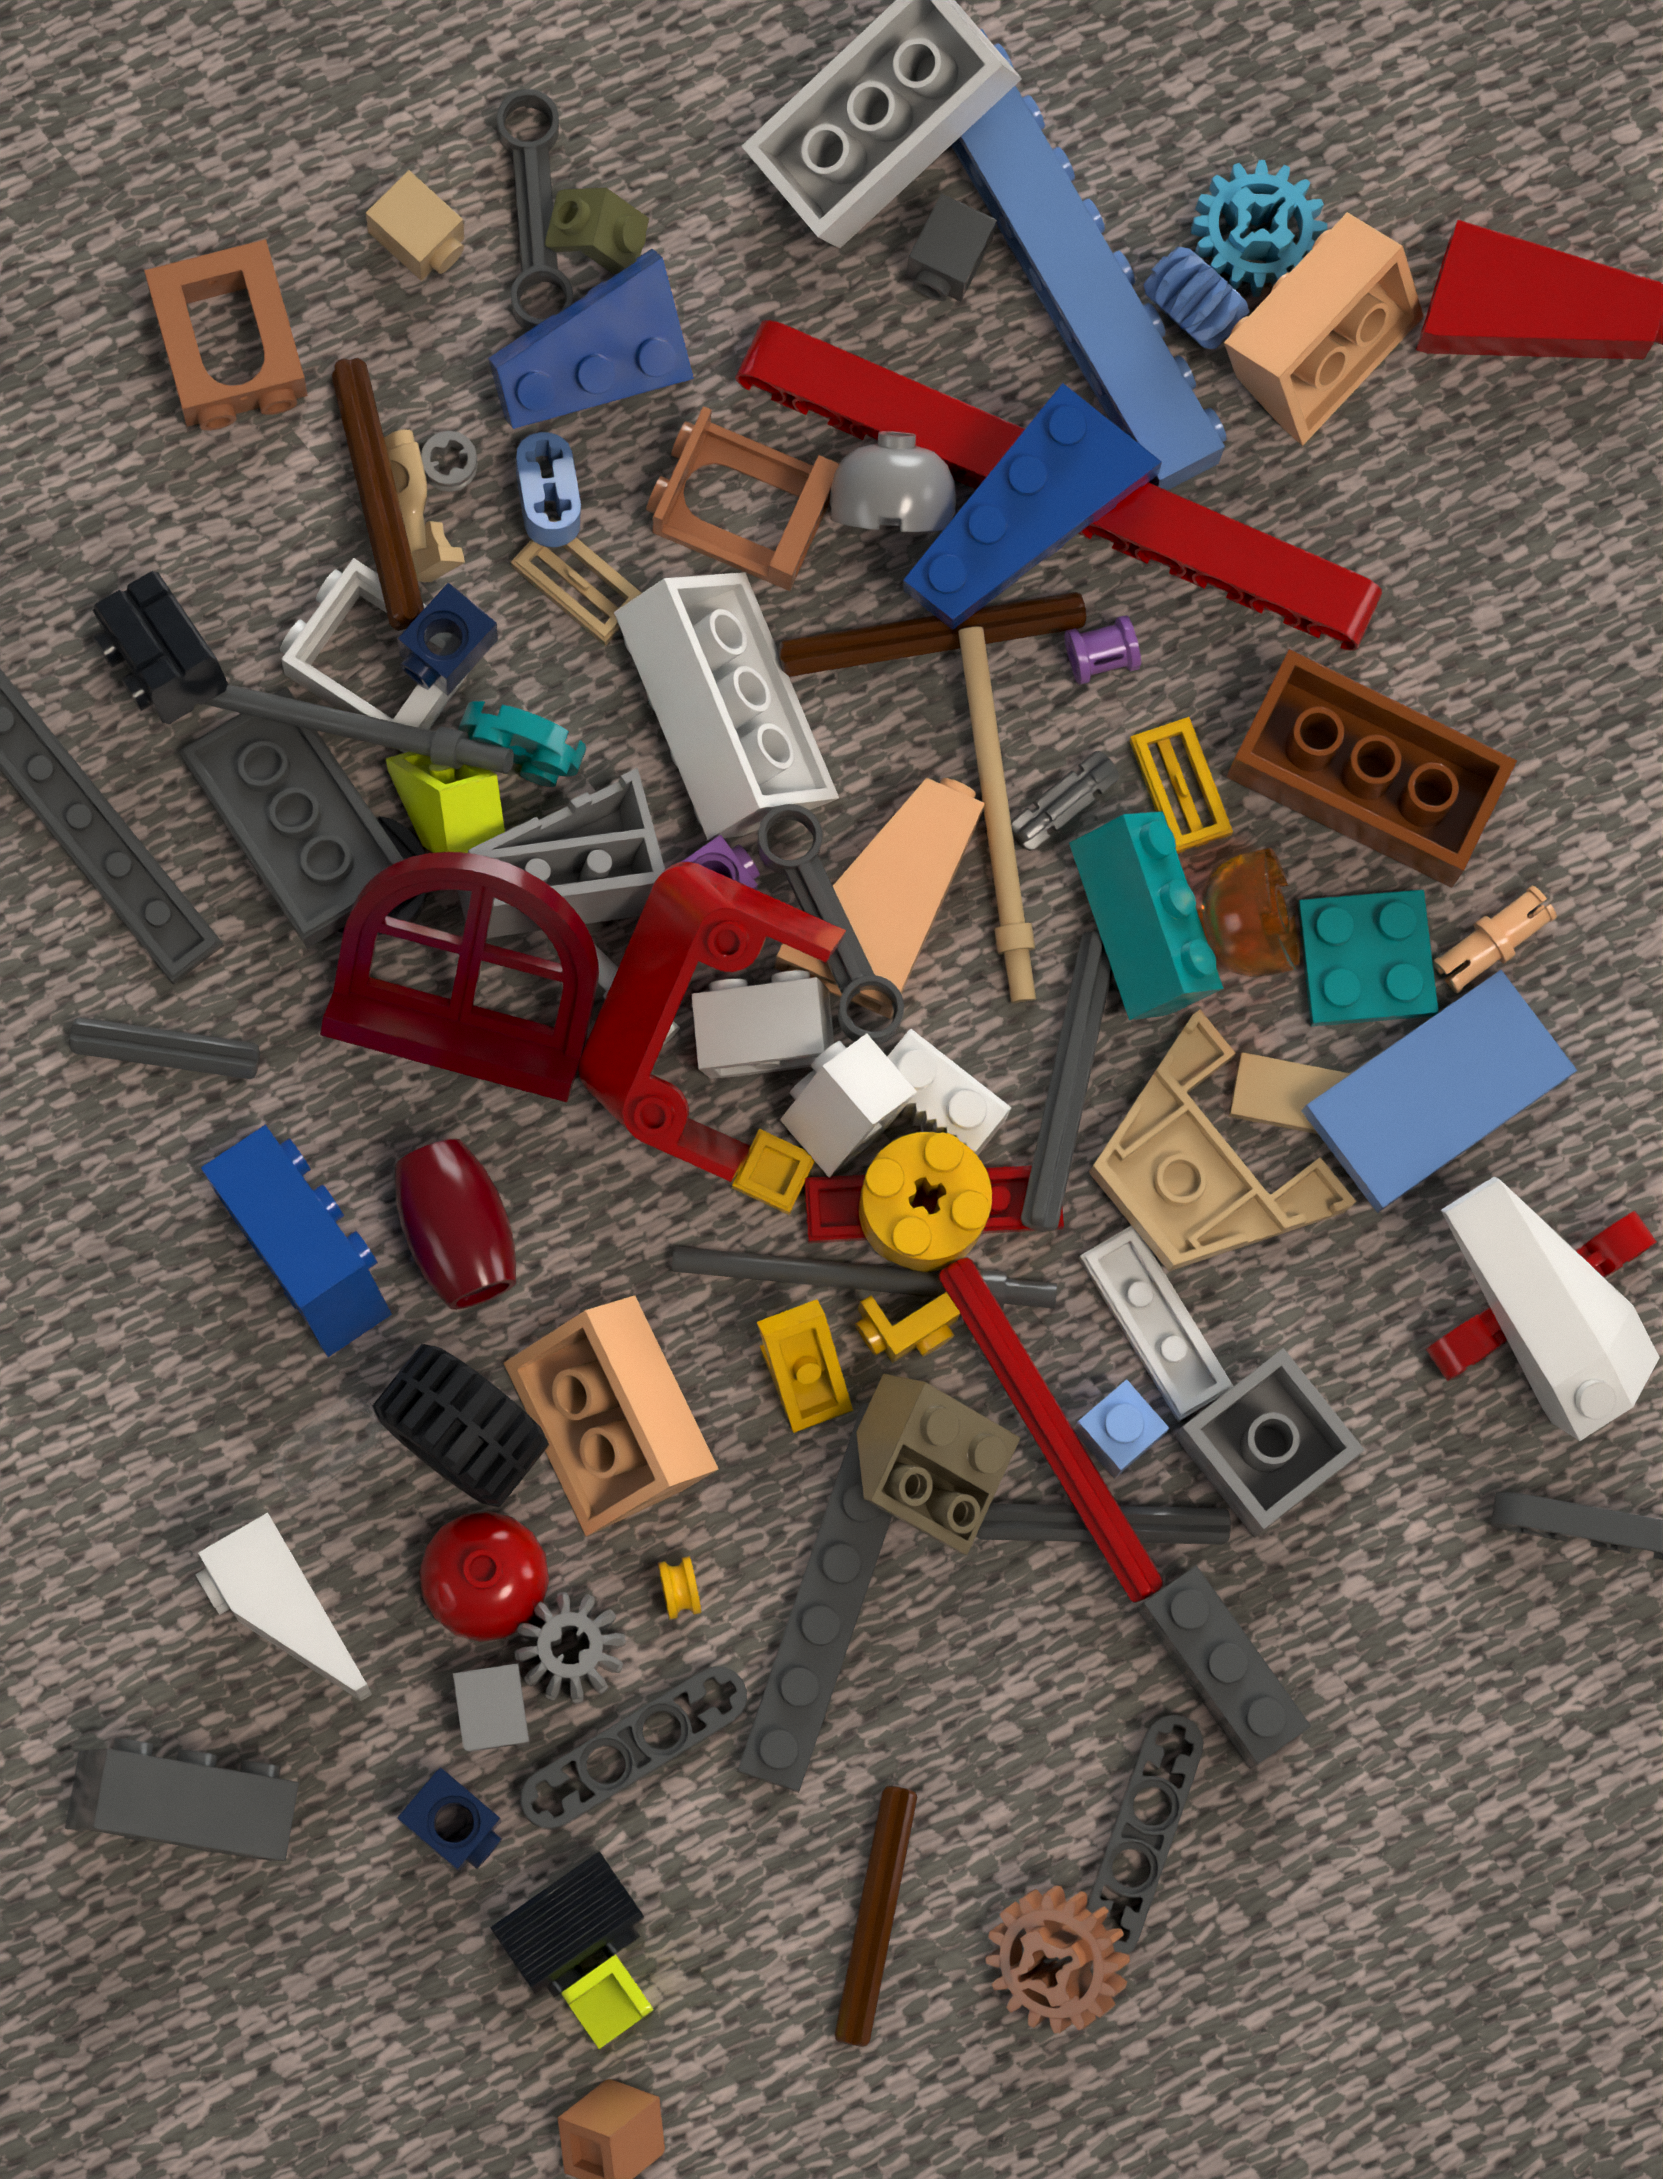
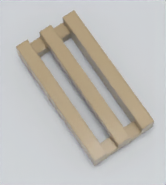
M553 517L549 520L552 522H556V520ZM575 538L567 545H563L566 550L626 600L619 608L642 594L578 538ZM531 539L511 561V567L604 646L612 640L613 636L620 629L614 614L619 608L547 547L537 544ZM537 556L608 616L607 622L603 624L533 565L531 563L532 559Z

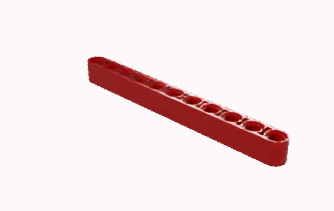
M764 320L760 323L735 376L736 382L744 389L750 391L751 387L754 386L772 394L771 401L804 415H807L808 411H812L828 418L827 425L861 440L864 439L865 435L878 440V433L885 431L915 434V446L934 451L947 464L953 480L974 489L978 488L979 484L984 481L1025 430L1018 425L776 321ZM1149 482L1124 498L1115 508L1098 521H1094L1078 533L1089 539L1095 534L1114 543L1112 549L1146 564L1152 559L1171 567L1169 574L1204 589L1207 584L1228 592L1227 599L1261 614L1264 608L1285 617L1284 624L1314 637L1320 638L1322 633L1342 642L1340 648L1348 651L1359 648L1382 595V589L1375 582L1359 573Z

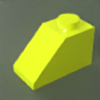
M412 752L386 758L387 770L421 844L431 852L467 853L469 849L505 832L498 778L494 772L464 764L460 769L433 764L430 756Z

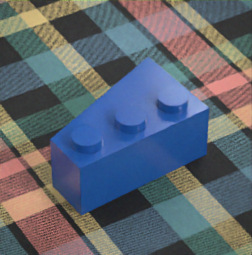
M650 249L638 257L635 263L605 283L602 281L587 292L586 296L556 316L553 314L488 358L505 420L513 429L694 379L664 260L654 249Z
M265 1124L201 1167L214 1192L259 1258L263 1260L283 1288L285 1296L294 1309H297L307 1322L327 1357H330L392 1315L369 1271L371 1267L378 1263L376 1258L357 1231L346 1237L336 1222L343 1218L344 1214L326 1187L322 1184L314 1190L311 1189L303 1177L311 1169L290 1138L279 1144Z

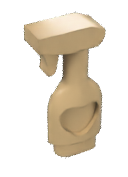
M398 430L384 437L417 579L421 582H433L465 563L462 548L451 547L444 535L442 522L428 521L425 524L423 514L427 500V479L420 448L414 440L413 431Z

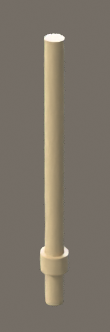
M968 627L959 630L958 633L982 802L985 803L983 809L1000 926L994 928L997 952L999 955L1004 954L1011 1003L1036 1000L1029 951L1035 949L1032 923H1025L984 630L983 627Z

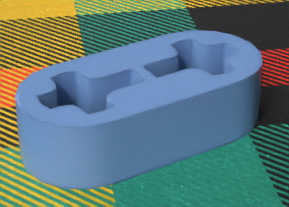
M549 432L531 434L521 441L516 455V478L524 527L528 536L537 544L545 547L567 545L579 533L581 521V501L572 450L569 443L556 434ZM548 456V461L552 466V478H542L540 465L536 462V457ZM545 501H555L557 514L561 517L560 521H549L545 513Z

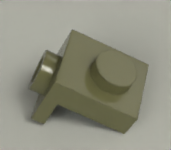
M608 188L563 189L556 195L545 245L554 252L581 251L609 272L618 274L635 263L636 259L641 256L646 240L649 218Z

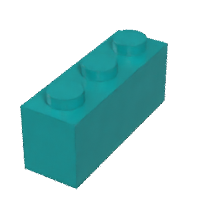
M1163 811L1123 814L1069 842L1129 1020L1169 1015L1224 989L1216 968L1215 954L1205 936L1196 909L1194 893L1187 883L1175 848V838L1167 825Z

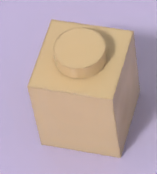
M410 170L366 212L368 233L421 281L433 269L439 274L447 271L458 260L464 250V245L461 244L464 240L463 219Z

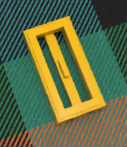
M1190 717L1130 737L1129 742L1156 812L1163 811L1167 825L1174 835L1177 854L1193 847L1208 844L1210 841L1232 835V827ZM1180 735L1214 825L1203 828L1169 738ZM1157 743L1189 827L1190 833L1181 834L1148 745Z

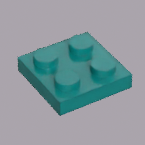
M1424 890L1302 899L1298 901L1297 909L1311 1027L1433 1017L1439 1013Z

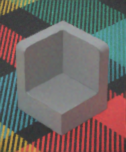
M518 1664L453 1673L463 1748L467 1752L516 1745L517 1748L530 1746Z

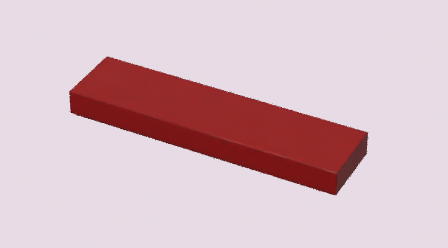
M1032 1165L986 1168L992 1188V1205L982 1234L1035 1231L1024 1226L1021 1222V1214ZM866 1175L805 1178L808 1244L867 1240L859 1219L860 1194ZM917 1190L911 1206L913 1209L924 1206L929 1215L934 1214L939 1198L936 1195L927 1196L923 1190ZM1063 1206L1061 1210L1059 1224L1055 1230H1061L1064 1228Z

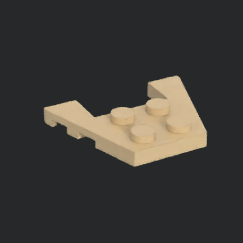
M1198 1010L1191 1016L1089 1171L1091 1176L1168 1271L1346 1212L1356 1203V1200L1321 1157L1273 1194H1269L1187 1093L1229 1062L1236 1054L1201 1010Z

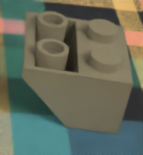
M883 1373L856 1432L864 1499L956 1552L968 1555L1019 1443L1020 1437L926 1382Z

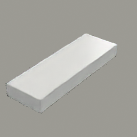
M1132 1225L1079 1256V1260L1178 1422L1217 1400L1234 1387L1150 1248Z

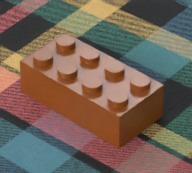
M1289 649L1226 777L1452 888L1463 873L1517 760Z

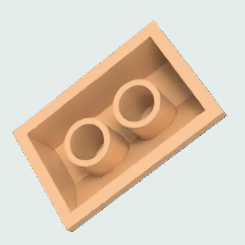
M1347 212L1332 229L1324 231L1317 238L1312 250L1290 273L1282 275L1277 280L1271 293L1249 316L1243 317L1237 322L1229 338L1224 342L1236 378L1274 420L1302 446L1424 317L1403 246Z
M635 1295L583 1311L503 1363L527 1414L541 1427L549 1443L545 1452L585 1536H589L682 1492L719 1470Z

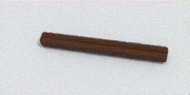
M343 358L335 363L332 380L389 624L395 630L401 631L407 629L424 610V605L367 364L360 358L351 360Z
M1072 592L982 607L953 630L934 615L784 640L780 643L778 652L782 671L789 677L960 649L958 631L968 627H983L985 644L1062 632L1074 628L1080 629L1085 626L1087 615L1081 593Z

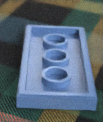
M1499 970L1308 1103L1301 1111L1375 1211L1379 1213L1567 1080L1577 1069L1504 972Z

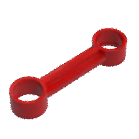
M1633 1211L1575 1251L1605 1278L1621 1268L1627 1261L1630 1262L1655 1245L1657 1241L1638 1213ZM1491 1307L1444 1335L1430 1345L1426 1351L1448 1382L1467 1370L1468 1366L1476 1364L1508 1341Z

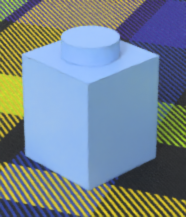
M1126 1379L1076 1423L1073 1430L1083 1444L1115 1479L1158 1442L1169 1430V1427Z

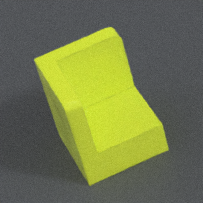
M616 1954L561 1993L598 2049H601L654 2010Z

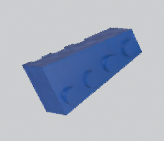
M1062 383L904 578V591L953 630L1017 582L1018 578L1057 552L1071 538L1115 508L1124 498L1155 478L1160 472L1162 461Z

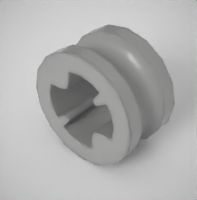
M444 431L433 435L423 446L421 457L426 479L430 485L441 491L453 492L461 490L471 483L476 475L478 463L475 446L468 437L459 432ZM450 447L460 450V461H467L464 469L453 467L449 475L439 473V462H432L434 455H446Z

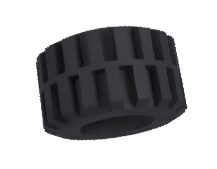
M421 1344L372 1405L379 1422L405 1447L467 1495L480 1503L490 1506L501 1507L549 1446L541 1427L521 1407L470 1366L436 1346Z

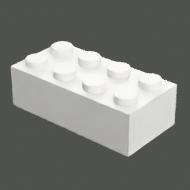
M896 0L742 145V148L817 237L841 248L1022 78L955 0Z

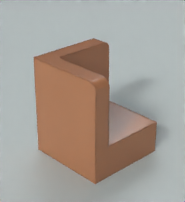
M612 2079L603 2081L558 2117L564 2173L578 2179H633L662 2156L665 2150L659 2097Z

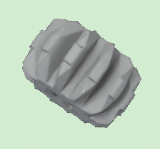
M558 1593L557 1605L560 1614L554 1617L547 1606L539 1602L534 1608V1613L544 1625L542 1629L529 1623L519 1624L518 1634L525 1639L537 1642V1646L517 1649L515 1651L516 1661L522 1663L540 1661V1664L531 1669L524 1679L527 1685L531 1687L538 1684L547 1674L550 1675L552 1679L545 1695L549 1701H556L560 1694L562 1682L571 1683L572 1702L574 1704H581L584 1692L580 1681L588 1679L593 1689L597 1693L603 1694L608 1690V1685L605 1679L596 1671L597 1668L600 1666L611 1673H620L623 1668L622 1661L603 1653V1650L618 1649L625 1646L624 1634L601 1635V1632L611 1626L616 1620V1615L609 1609L592 1621L589 1616L594 1609L595 1598L589 1594H586L581 1600L579 1612L575 1613L570 1612L568 1593ZM566 1631L577 1632V1641H580L583 1637L588 1641L589 1649L579 1652V1663L564 1664L563 1654L557 1659L553 1656L551 1647L561 1644L562 1633Z

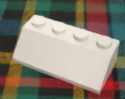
M745 572L664 578L614 612L624 636L625 646L635 662L646 689L649 704L656 713L670 747L672 760L679 769L693 803L695 816L702 825L707 840H713L719 835L723 838H731L757 831L765 815L780 805L795 804L811 810L839 799L790 678L782 671L779 652Z

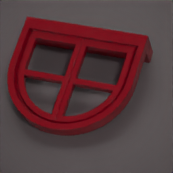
M437 852L413 856L382 870L364 886L358 895L345 925L333 993L323 1016L320 1035L567 1103L579 1069V1061L584 1051L598 987L599 962L596 948L585 923L575 909L556 890L531 873L510 863L478 854ZM437 890L472 891L463 937L387 916L405 900L422 893ZM495 898L515 907L533 920L552 942L561 963L486 943ZM378 932L459 954L451 999L370 977ZM482 961L562 982L563 990L555 1027L474 1006Z

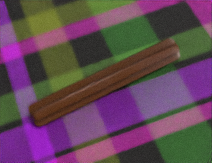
M886 1786L882 1791L835 2030V2039L843 2044L864 2047L868 2045L871 2039L918 1798L916 1792L907 1788Z

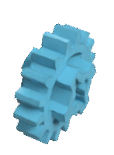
M1259 160L1254 174L1248 175L1240 163L1234 164L1230 174V182L1219 175L1214 176L1209 187L1212 195H1200L1195 210L1201 216L1194 217L1191 226V234L1204 237L1197 243L1194 253L1200 258L1212 256L1213 261L1210 267L1219 275L1223 272L1231 276L1229 284L1235 290L1242 281L1250 283L1253 297H1260L1264 283L1271 282L1272 286H1274L1282 275L1290 273L1312 250L1317 238L1327 230V223L1314 220L1321 214L1324 206L1322 199H1312L1309 201L1305 199L1310 182L1304 179L1295 185L1289 183L1287 180L1290 167L1286 165L1278 171L1276 176L1268 174L1265 160ZM1221 212L1225 215L1224 220L1232 227V231L1226 241H1223L1219 229V216ZM1292 216L1295 217L1299 229L1297 245L1293 242L1295 235L1287 228V223ZM1274 217L1269 232L1262 228L1246 236L1250 223L1257 227L1263 222L1268 223ZM1246 260H1259V261H1266L1267 263H1261V264H1260V263L1249 262V261H1246Z

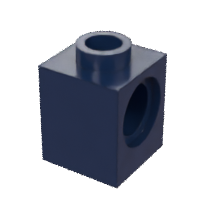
M447 583L398 637L399 653L404 659L400 666L412 680L424 689L429 690L434 684L448 696L498 641L497 622L450 583ZM438 633H451L462 642L454 653L445 656L432 653L426 645Z
M441 1767L397 1817L400 1823L458 1872L467 1862L478 1869L502 1841V1838L494 1832L502 1822L501 1818ZM451 1806H460L467 1809L474 1819L471 1834L463 1841L456 1843L443 1840L436 1832V1820L439 1814Z

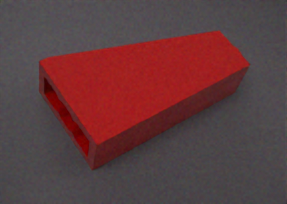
M1457 220L1447 244L1416 350L1427 354L1644 360L1654 342L1663 345V283Z

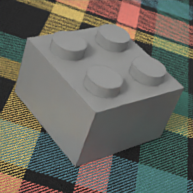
M1284 1348L1187 1422L1174 1436L1254 1538L1355 1460L1365 1450Z

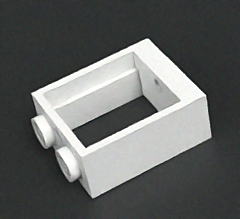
M353 558L343 573L335 569L324 581L316 596V601L320 603V606L307 623L298 620L283 640L280 651L285 654L282 658L284 674L336 709L429 730L464 679L448 696L434 684L429 690L417 685L394 719H392L311 666L359 596L386 612L378 573ZM438 633L429 640L442 649L439 653L441 656L454 653L462 643L458 637L451 633Z

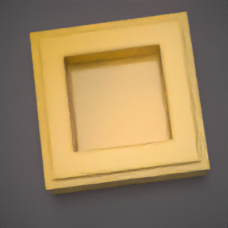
M759 1129L749 1149L747 1158L732 1184V1189L790 1215L804 1186L805 1178L808 1177L815 1161L806 1150Z

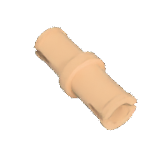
M1535 886L1529 887L1526 890L1527 892L1490 919L1487 916H1483L1474 924L1475 931L1443 956L1433 960V966L1440 975L1442 973L1449 974L1463 963V966L1444 980L1454 993H1459L1465 985L1498 960L1505 964L1515 956V947L1548 922H1552L1557 918V914L1551 904H1548L1546 907L1541 905L1527 916L1531 910L1547 899Z

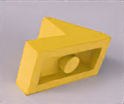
M818 1299L757 1321L763 1341L760 1349L793 1433L853 1411L827 1319Z

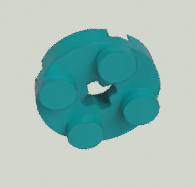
M472 701L467 704L458 730L467 732L470 740L512 749L514 753L513 763L522 766L520 775L526 780L545 787H555L559 776L571 777L578 773L586 752V745L581 740L573 748L567 745L565 741L569 731L541 716L502 704L496 716L481 713L485 701Z

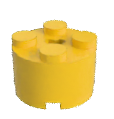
M917 1132L892 1141L874 1158L867 1170L859 1202V1219L865 1237L880 1256L900 1266L922 1272L946 1268L951 1263L964 1258L971 1251L980 1238L989 1218L992 1205V1188L987 1170L972 1149L949 1133ZM917 1190H923L927 1196L936 1195L939 1198L934 1214L929 1215L924 1206L913 1209L911 1204L914 1201Z

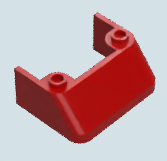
M679 862L671 865L657 878L581 1055L579 1075L584 1087L639 1141L732 1182L744 1164L751 1146L688 1118V1102L682 1091L674 1084L651 1074L698 962H701L724 972L743 970L750 966L758 957L767 936L826 963L841 943L846 930L697 863Z

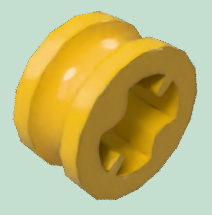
M690 1556L683 1557L681 1563L675 1567L669 1566L666 1561L659 1562V1575L669 1620L677 1619L678 1613L684 1609L690 1610L693 1615L701 1614L700 1599Z

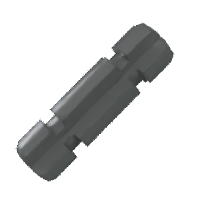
M1101 751L1093 752L1078 765L1081 769L1078 774L1070 771L1033 802L1036 808L1032 812L1029 808H1025L1013 818L1011 826L1015 840L1028 851L1036 849L1050 837L1047 831L1051 827L1054 831L1059 830L1093 802L1095 798L1092 793L1097 790L1098 793L1102 794L1119 779V773L1110 758Z

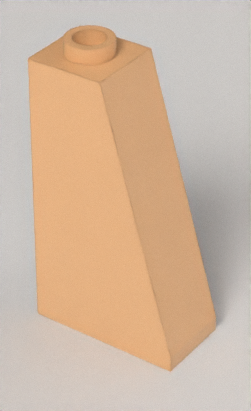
M926 778L833 885L874 974L891 981L899 989L901 995L981 818L985 804L975 799L976 793L973 789L949 778H942L940 783ZM781 945L776 956L775 969L782 972L794 970L808 971L810 978L817 977L829 989L830 993L839 997L842 996L827 962L825 963L788 945ZM876 990L860 991L850 1001L891 1019L894 1013L892 1001L885 994Z

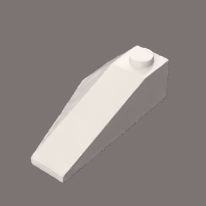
M1495 1176L1441 1209L1530 1386L1551 1423L1581 1441L1633 1408L1660 1358L1634 1306Z

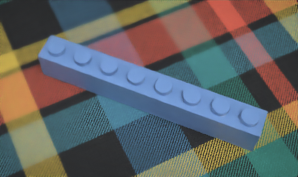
M999 43L994 45L995 48L1001 53V55L1007 60V62L1013 67L1012 62L1005 49ZM1014 86L951 146L990 214L997 220L998 228L1109 420L1162 461L1159 474L1149 483L1169 490L1219 464L1225 448L1223 442L1226 441L1224 427L1215 411L1210 407L1204 410L1195 396L1193 389L1196 388V382L1187 362L1180 355L1173 357L1162 339L1165 336V328L1154 306L1151 303L1144 305L1141 303L1132 287L1135 284V277L1126 257L1119 250L1112 253L1101 234L1105 231V226L1097 207L1089 198L1082 201L1071 182L1075 179V175L1068 157L1060 147L1052 149L1042 132V129L1045 128L1044 119L1036 102L1030 95L1022 98L1017 87Z

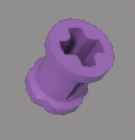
M1127 615L1117 617L1115 625L1084 633H1079L1076 628L1065 631L1066 651L1075 680L1079 685L1090 682L1091 675L1126 667L1131 672L1140 669L1141 654L1134 627Z

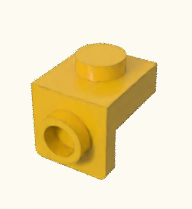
M947 1292L892 1326L875 1299L870 1295L859 1303L858 1311L863 1319L856 1322L855 1326L861 1338L875 1356L885 1351L891 1362L894 1363L915 1348L924 1357L950 1341L955 1335L949 1327L957 1322L960 1312Z

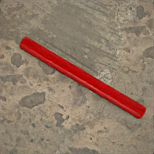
M966 1257L951 1263L939 1273V1281L959 1310L961 1318L1129 1600L1136 1603L1148 1598L1159 1591L1164 1585L1163 1579L973 1260Z

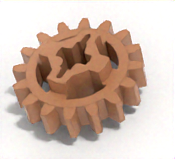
M1054 1886L1044 1893L1043 1896L1037 1889H1034L1020 1898L1019 1903L1014 1902L999 1914L1004 1923L999 1924L989 1932L988 1938L1001 1946L986 1956V1964L1000 1967L1002 1975L992 1983V1987L994 1990L1008 1988L1013 1996L1006 2008L1010 2012L1022 2006L1029 2009L1028 2025L1033 2028L1048 2017L1053 2033L1060 2034L1072 2023L1078 2030H1082L1096 2020V2016L1101 2018L1116 2005L1112 1997L1126 1988L1127 1981L1115 1972L1128 1964L1130 1957L1125 1953L1115 1952L1113 1944L1124 1935L1122 1929H1111L1108 1931L1105 1929L1102 1923L1109 1912L1105 1906L1093 1913L1085 1909L1087 1905V1893L1080 1891L1067 1902L1062 1886ZM1067 1956H1071V1957H1072V1959H1070L1069 1961H1067V1960H1062V1961L1057 1962L1056 1959H1055V1960L1050 1961V1962H1047V1963H1044V1962H1043V1960H1045L1046 1958H1048V1959H1053V1958L1058 1957L1059 1960H1060V1959L1065 1958V1957H1067ZM1092 1963H1093V1975H1092V1973H1091V1971H1090L1091 1966H1092Z

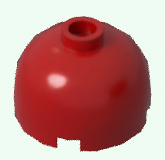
M492 1511L462 1514L443 1525L425 1547L419 1570L422 1598L435 1620L455 1636L478 1642L506 1639L518 1632L519 1624L529 1623L535 1616L534 1608L539 1602L544 1603L549 1584L546 1553L534 1533L514 1517Z

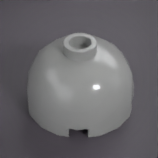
M894 431L879 432L877 444L859 446L843 458L834 473L830 492V519L833 522L847 526L879 530L880 524L900 526V531L905 532L944 530L955 514L954 480L947 464L934 451L915 446V434Z

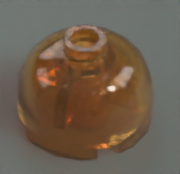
M1272 848L1240 854L1223 861L1210 872L1201 893L1202 908L1197 909L1208 944L1211 945L1217 960L1231 972L1248 977L1284 973L1296 970L1295 966L1300 964V942L1295 915L1289 920L1286 901L1280 888L1288 886L1280 861Z

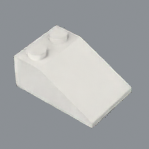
M268 1512L198 1552L207 1568L195 1575L219 1615L231 1609L241 1624L359 1701L372 1695L367 1683Z

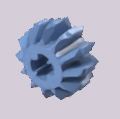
M1176 247L1167 257L1164 256L1154 266L1152 274L1144 283L1146 295L1203 348L1216 349L1229 338L1237 322L1249 313L1247 301L1190 248Z

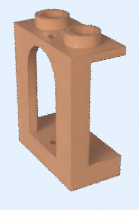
M266 239L144 270L187 427L199 424L202 430L221 429L233 424L237 420L236 414L258 408L265 415L279 414L294 408L297 405V398L308 396L305 377ZM247 289L264 348V362L261 371L252 380L242 385L229 386L217 382L208 375L201 360L186 304Z
M703 406L695 425L685 421L679 431L671 456L679 460L671 478L667 479L660 476L649 498L646 511L654 514L653 533L790 591L830 503L834 473L840 464L818 455L813 466L711 423L712 410ZM722 465L799 497L776 551L702 521L693 515L687 507L684 498L685 484L691 474L702 466Z

